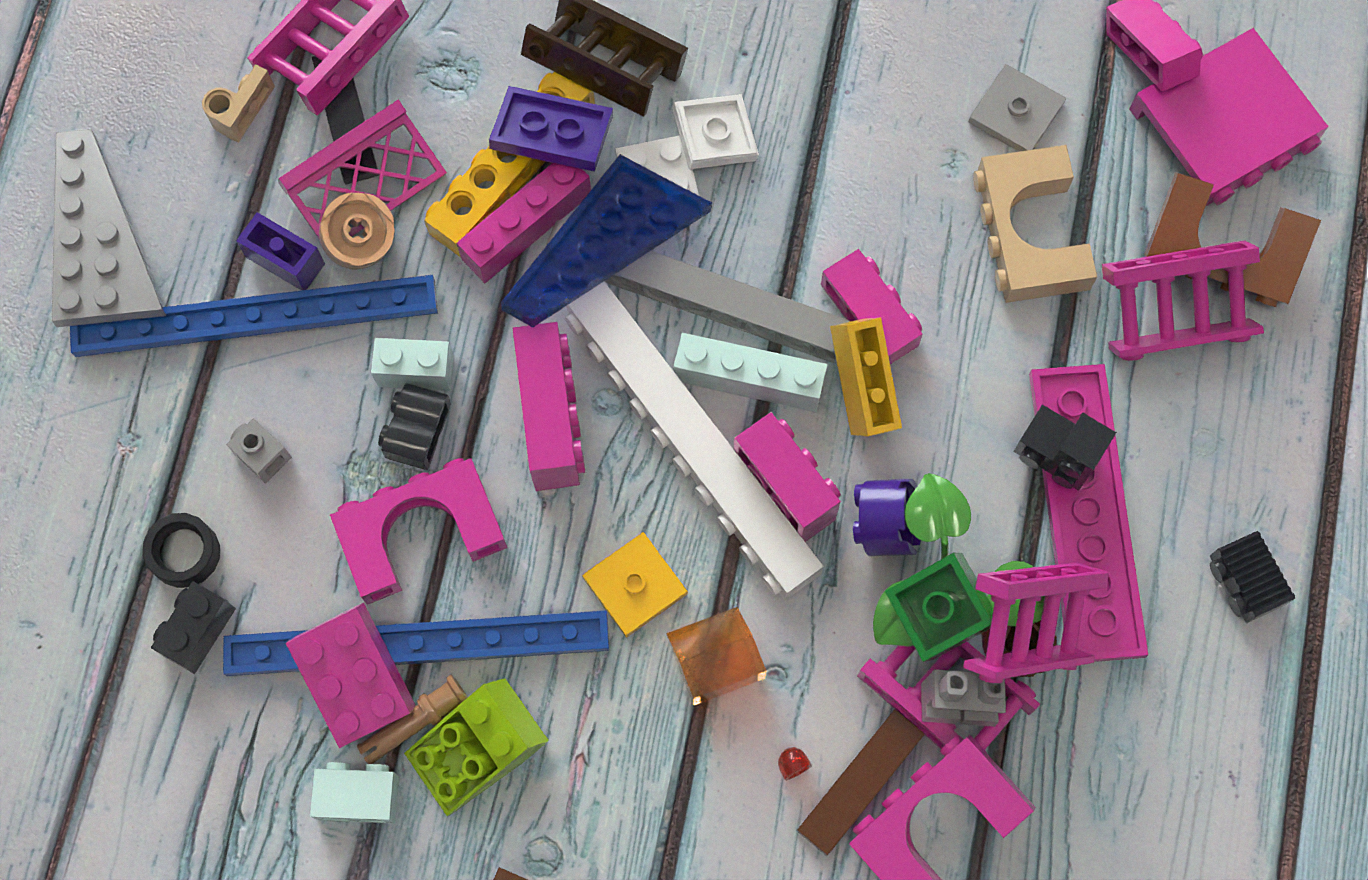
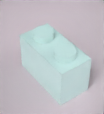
M375 338L371 374L378 387L403 388L405 383L429 390L451 391L454 355L447 341Z
M329 762L326 765V769H314L310 817L319 821L395 824L399 776L394 772H389L388 765L366 764L365 771L350 770V764Z

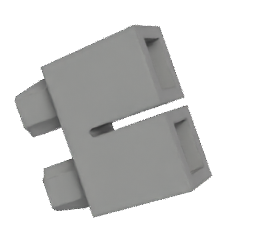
M934 669L921 683L922 722L957 724L960 721V724L995 727L999 722L998 713H1006L1005 678L1002 683H989L980 680L979 674L975 672Z

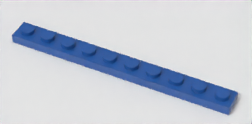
M433 275L168 306L163 307L166 316L70 326L71 353L75 357L437 314L435 279Z
M607 610L376 626L395 665L609 651ZM307 630L223 636V674L226 676L300 672L286 642Z

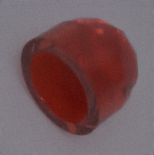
M796 747L785 749L778 760L779 770L785 781L799 776L812 767L808 756L802 749Z

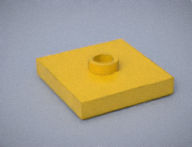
M644 532L582 575L584 581L626 638L688 594L686 588Z

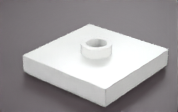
M742 94L674 102L672 109L689 169L757 161L759 153Z

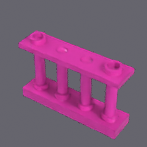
M301 0L278 26L256 46L247 59L253 67L258 65L268 70L269 75L277 71L297 84L299 87L296 91L309 111L318 116L409 18L402 0H350L368 11L356 25L331 11L340 0ZM321 21L345 36L333 50L308 36ZM297 46L322 60L310 75H307L285 60Z
M1244 240L1102 264L1103 279L1116 286L1117 289H1120L1124 339L1108 342L1109 349L1119 358L1133 361L1142 359L1146 353L1223 340L1245 342L1249 341L1252 335L1264 334L1262 325L1250 318H1246L1243 270L1247 268V264L1260 262L1259 247ZM1224 268L1225 271H1228L1231 321L1210 324L1207 276L1211 274V270ZM1188 274L1189 277H1192L1195 327L1174 331L1171 282L1175 280L1174 276ZM1152 280L1153 283H1156L1159 333L1139 336L1135 288L1139 286L1138 282Z
M1068 563L979 573L975 590L990 594L991 600L994 602L986 657L964 660L963 668L978 673L979 679L982 681L1002 683L1004 678L1056 669L1076 670L1079 665L1094 663L1095 655L1078 650L1076 646L1085 595H1088L1090 590L1106 588L1109 572L1080 563ZM1066 593H1069L1061 645L1053 646L1061 598H1065ZM1041 596H1045L1037 648L1029 650L1036 601H1040ZM1016 599H1020L1012 653L1003 654L1010 607L1015 604Z
M965 642L941 655L914 687L909 686L907 689L895 680L897 677L895 672L916 649L914 646H897L884 662L879 661L877 664L870 658L860 669L857 677L925 733V736L940 749L958 735L954 731L957 728L955 724L922 722L921 683L934 669L950 670L960 657L968 660L985 657L969 642ZM1005 678V695L1008 697L1005 701L1006 713H998L999 722L995 727L984 726L974 738L984 750L1020 708L1030 715L1040 705L1034 699L1036 697L1035 692L1024 682L1018 680L1015 683L1011 678Z

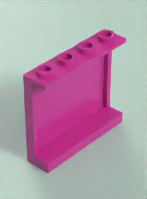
M1254 28L1205 54L1200 61V76L1163 92L1155 84H1152L1136 94L1129 108L1137 120L1145 115L1148 117L1191 177L1214 184L1206 206L1213 202L1216 205L1224 203L1234 195L1235 189L1242 185L1247 189L1259 182L1264 177L1263 173L1273 169L1277 172L1287 166L1293 160L1292 157L1300 152L1303 155L1312 152L1321 145L1322 141L1320 138L1329 127Z

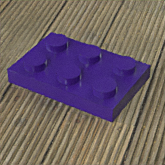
M508 86L489 137V149L595 172L613 118V108Z

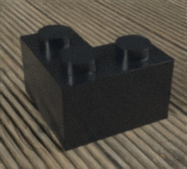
M1042 404L1013 452L1020 455L1019 459L1027 466L1034 469H1039L1040 467L1052 474V479L1059 485L1068 489L1073 487L1079 491L1094 471L1117 432L1085 413L1081 414L1075 424Z

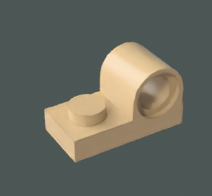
M255 65L250 74H246L241 79L237 93L222 87L209 90L203 97L202 108L216 131L239 143L275 86L268 70ZM228 108L226 112L217 114L220 109Z

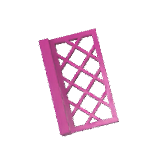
M399 99L278 178V183L284 192L288 194L318 238L320 222L326 208L328 191L343 194L364 193L355 191L358 171L379 175L377 192L374 196L383 202H388L386 206L390 211L447 173L407 116V111ZM402 125L405 126L412 136L410 150L389 146L391 133ZM386 137L385 145L376 144V142ZM415 143L423 153L414 151ZM374 148L384 151L381 170L359 166L361 154L364 150ZM388 152L409 156L405 175L385 171ZM357 156L355 165L346 163ZM413 157L427 159L436 172L425 179L410 176ZM339 167L354 170L351 190L330 186L331 175L334 170ZM327 176L326 185L316 183ZM384 176L404 180L403 191L400 196L395 199L380 196ZM409 181L418 183L407 190ZM308 187L325 190L321 210L306 207L298 194ZM311 213L320 214L319 225ZM360 224L357 227H352L349 235L353 237L365 229L364 226Z

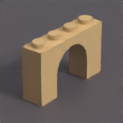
M1067 145L982 157L978 170L973 173L975 190L977 193L981 192L984 203L980 206L982 223L989 226L991 235L987 241L989 255L991 258H996L998 270H995V283L997 290L1003 291L1005 303L1089 291L1097 279L1090 243L1055 249L1037 248L1026 243L1017 235L1010 220V210L1024 199L1068 192L1074 175Z

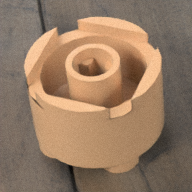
M346 193L340 195L328 205L321 219L319 227L321 246L326 255L342 267L358 270L373 266L385 256L392 245L395 232L393 215L386 204L374 195L367 193ZM350 224L355 227L360 224L364 226L363 239L359 236L352 238L349 235L351 230Z

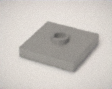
M1005 64L971 114L968 122L1019 152L1034 150L1064 105L1066 97Z

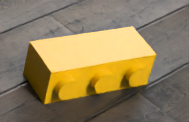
M867 318L830 326L851 435L872 436L901 429L902 424L882 319Z

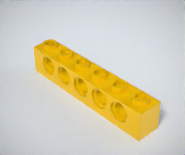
M556 72L546 74L537 92L595 104L593 91ZM489 146L486 150L481 149L474 156L471 167L463 176H457L452 181L445 197L440 202H434L427 210L424 222L429 235L461 258L456 243L522 189L546 161L489 149ZM508 155L516 157L514 161L509 163L501 161L503 157ZM484 181H491L494 183L491 187L487 189H481L478 187L479 184H481ZM461 207L471 208L470 212L465 215L455 214Z

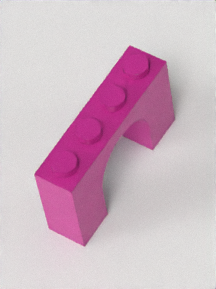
M463 458L452 460L446 463L440 471L430 475L428 472L417 474L408 480V484L395 489L392 486L379 489L373 494V498L360 503L359 501L344 503L338 507V512L330 514L360 597L367 605L402 591L388 554L387 540L394 522L411 509L427 506L435 507L448 513L456 521L473 562L508 548L472 458L465 461Z
M956 735L940 750L944 755L941 761L934 767L929 762H926L910 777L915 782L911 788L905 793L899 788L896 789L881 803L886 810L874 820L869 814L852 829L857 836L849 844L880 880H942L920 856L911 839V817L922 799L937 793L959 795L970 801L1003 838L1034 812L1036 807L971 735L967 736L963 741Z

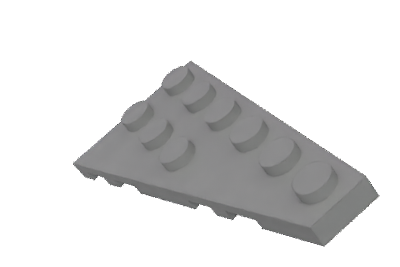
M92 129L56 132L52 322L56 327L166 316Z

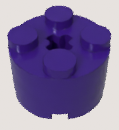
M913 479L869 480L863 484L855 485L854 501L855 505L859 507V521H854L853 538L855 544L863 545L864 551L868 556L917 554L918 551L913 546L920 545L921 540L909 531L905 521V508L908 499L917 488V484Z

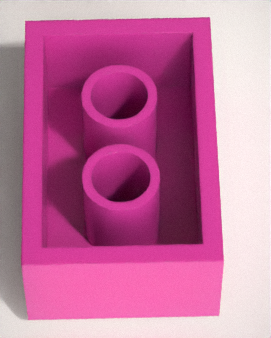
M770 412L734 438V450L806 542L836 520L841 503L839 500L841 494L831 479L826 478L824 480L815 469L818 465L812 454L806 448L800 450L793 441L795 435L784 419L778 421L773 413Z
M364 602L286 642L339 748L410 714L416 706Z

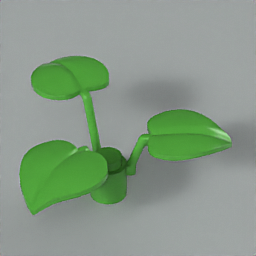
M928 473L923 476L921 482L908 499L905 508V521L909 531L921 541L933 542L940 538L941 559L949 555L948 536L959 537L968 531L971 523V510L967 499L953 483L941 476ZM1011 561L999 566L995 572L1033 568V566L1022 561ZM898 581V582L892 584V585L889 586L887 589H889V588L895 586L896 584H898V583H900V582H902V581ZM884 591L876 606L873 619V632L876 643L879 645L914 646ZM988 594L987 598L994 608V602L991 600V595ZM1041 596V600L1036 601L1033 623L1041 620L1045 596ZM1016 599L1015 604L1010 607L1008 626H1016L1020 599Z

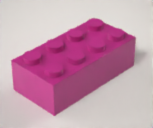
M557 322L512 327L529 471L535 490L542 491L579 486V473L586 472L581 440L574 441V438L581 437L576 404L570 405V403L576 402V393L572 370L566 369L572 368L567 333H559Z

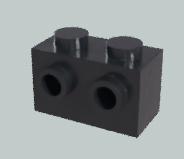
M193 581L189 588H184L177 596L174 603L175 610L168 621H163L156 629L151 649L195 674L236 608L226 599Z

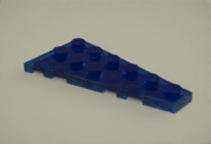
M620 154L501 301V310L525 324L535 327L710 213L712 202Z

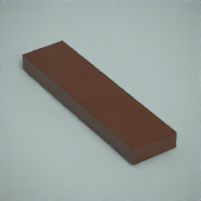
M894 709L796 831L825 856H828L925 733Z

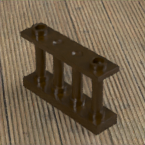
M559 0L555 23L547 31L530 23L526 26L520 55L644 117L647 114L654 88L652 83L659 75L675 82L681 76L688 47L594 0ZM568 29L585 37L577 46L560 39ZM599 44L616 52L608 62L590 53ZM629 59L646 67V70L639 77L621 69Z

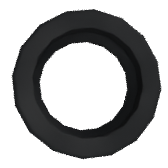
M172 513L160 518L149 528L143 541L142 556L147 568L163 583L176 588H187L193 581L197 584L204 582L215 571L220 559V544L215 532L199 517L188 513ZM180 529L194 531L201 537L203 542V553L200 560L192 568L184 572L169 570L163 565L160 558V549L164 540Z

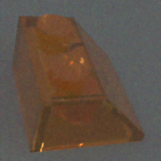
M738 607L666 633L693 706L765 679L766 668L753 635Z

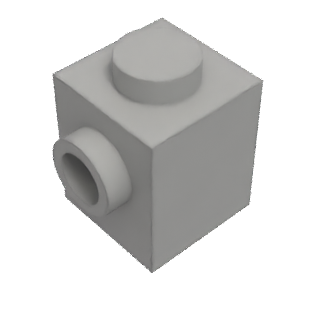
M254 418L248 424L245 423L236 428L231 435V440L226 444L234 455L265 484L292 458L286 448Z

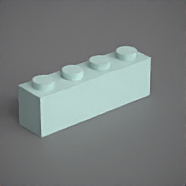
M682 333L673 370L682 383L817 412L827 364Z

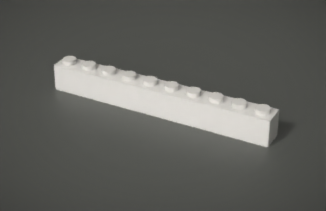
M600 278L566 301L568 316L565 317V320L571 330L577 336L580 333L584 335L589 342L586 347L597 363L603 361L610 370L607 375L618 391L625 389L632 399L629 401V404L634 413L641 420L645 417L653 426V429L650 431L656 442L662 448L669 447L675 455L672 461L678 471L684 477L690 475L697 484L694 490L700 500L706 506L712 504L720 514L717 517V521L727 535L730 536L734 533L742 543V546L739 547L742 555L750 565L753 566L757 563L765 574L762 580L774 596L780 593L786 601L822 574L824 566L604 280Z

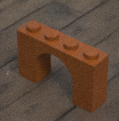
M1181 173L1174 174L1145 251V256L1201 248L1198 237L1199 223L1214 184ZM1280 207L1263 250L1259 253L1260 262L1247 264V268L1243 270L1244 289L1257 293L1255 301L1273 307L1277 306L1278 301L1289 304L1321 223L1320 219ZM1224 268L1211 270V274L1207 276V279L1209 277L1221 281L1220 289L1229 292L1228 271H1225ZM1188 274L1185 275V277L1192 279V277H1189Z

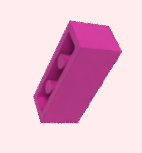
M1122 0L1106 7L1107 36L1162 92L1200 76V61L1203 57V52L1199 42L1188 36L1182 30L1180 24L1176 20H1172L1162 10L1159 3L1153 0Z
M857 249L825 269L822 273L820 285L843 316L850 322L867 318L882 319L891 365L919 346L923 335L922 326L914 314H907L901 306V298L896 289L890 284L886 286L880 278V271L875 261L869 256L865 258L862 252Z

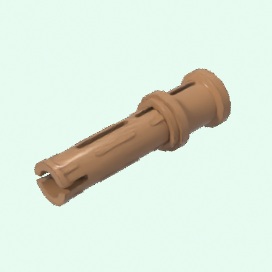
M452 674L446 677L447 682L432 693L420 695L417 700L418 705L414 707L410 714L390 723L357 745L361 755L372 747H377L375 751L364 757L368 764H374V762L430 723L435 726L446 714L468 698Z

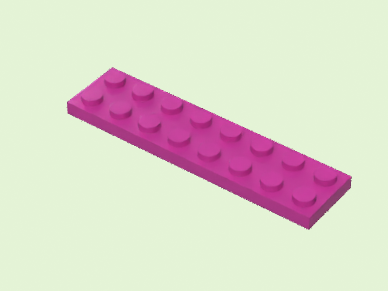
M1105 364L1031 369L1029 378L1034 415L1037 414L1043 404L1075 424L1081 414L1085 413L1115 431ZM1114 436L1094 471L1079 491L1073 487L1068 489L1059 485L1052 479V474L1042 469L1055 565L1080 563L1109 572L1107 587L1090 590L1089 594L1085 595L1076 649L1095 655L1094 662L1138 659L1148 656L1116 436ZM1066 593L1065 598H1061L1060 601L1063 624L1069 593Z

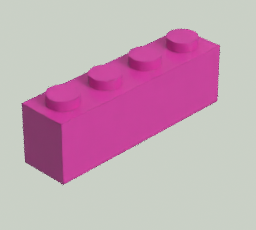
M552 163L456 243L462 261L485 284L550 230L556 221L562 220L592 194L590 176L583 169Z

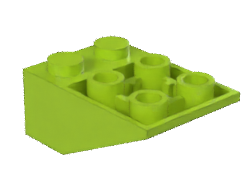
M504 678L481 685L404 754L446 816H450L520 766L549 740Z

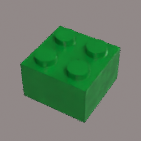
M953 552L885 591L923 662L934 660L991 628L993 607L984 592L975 590L977 578L963 553Z

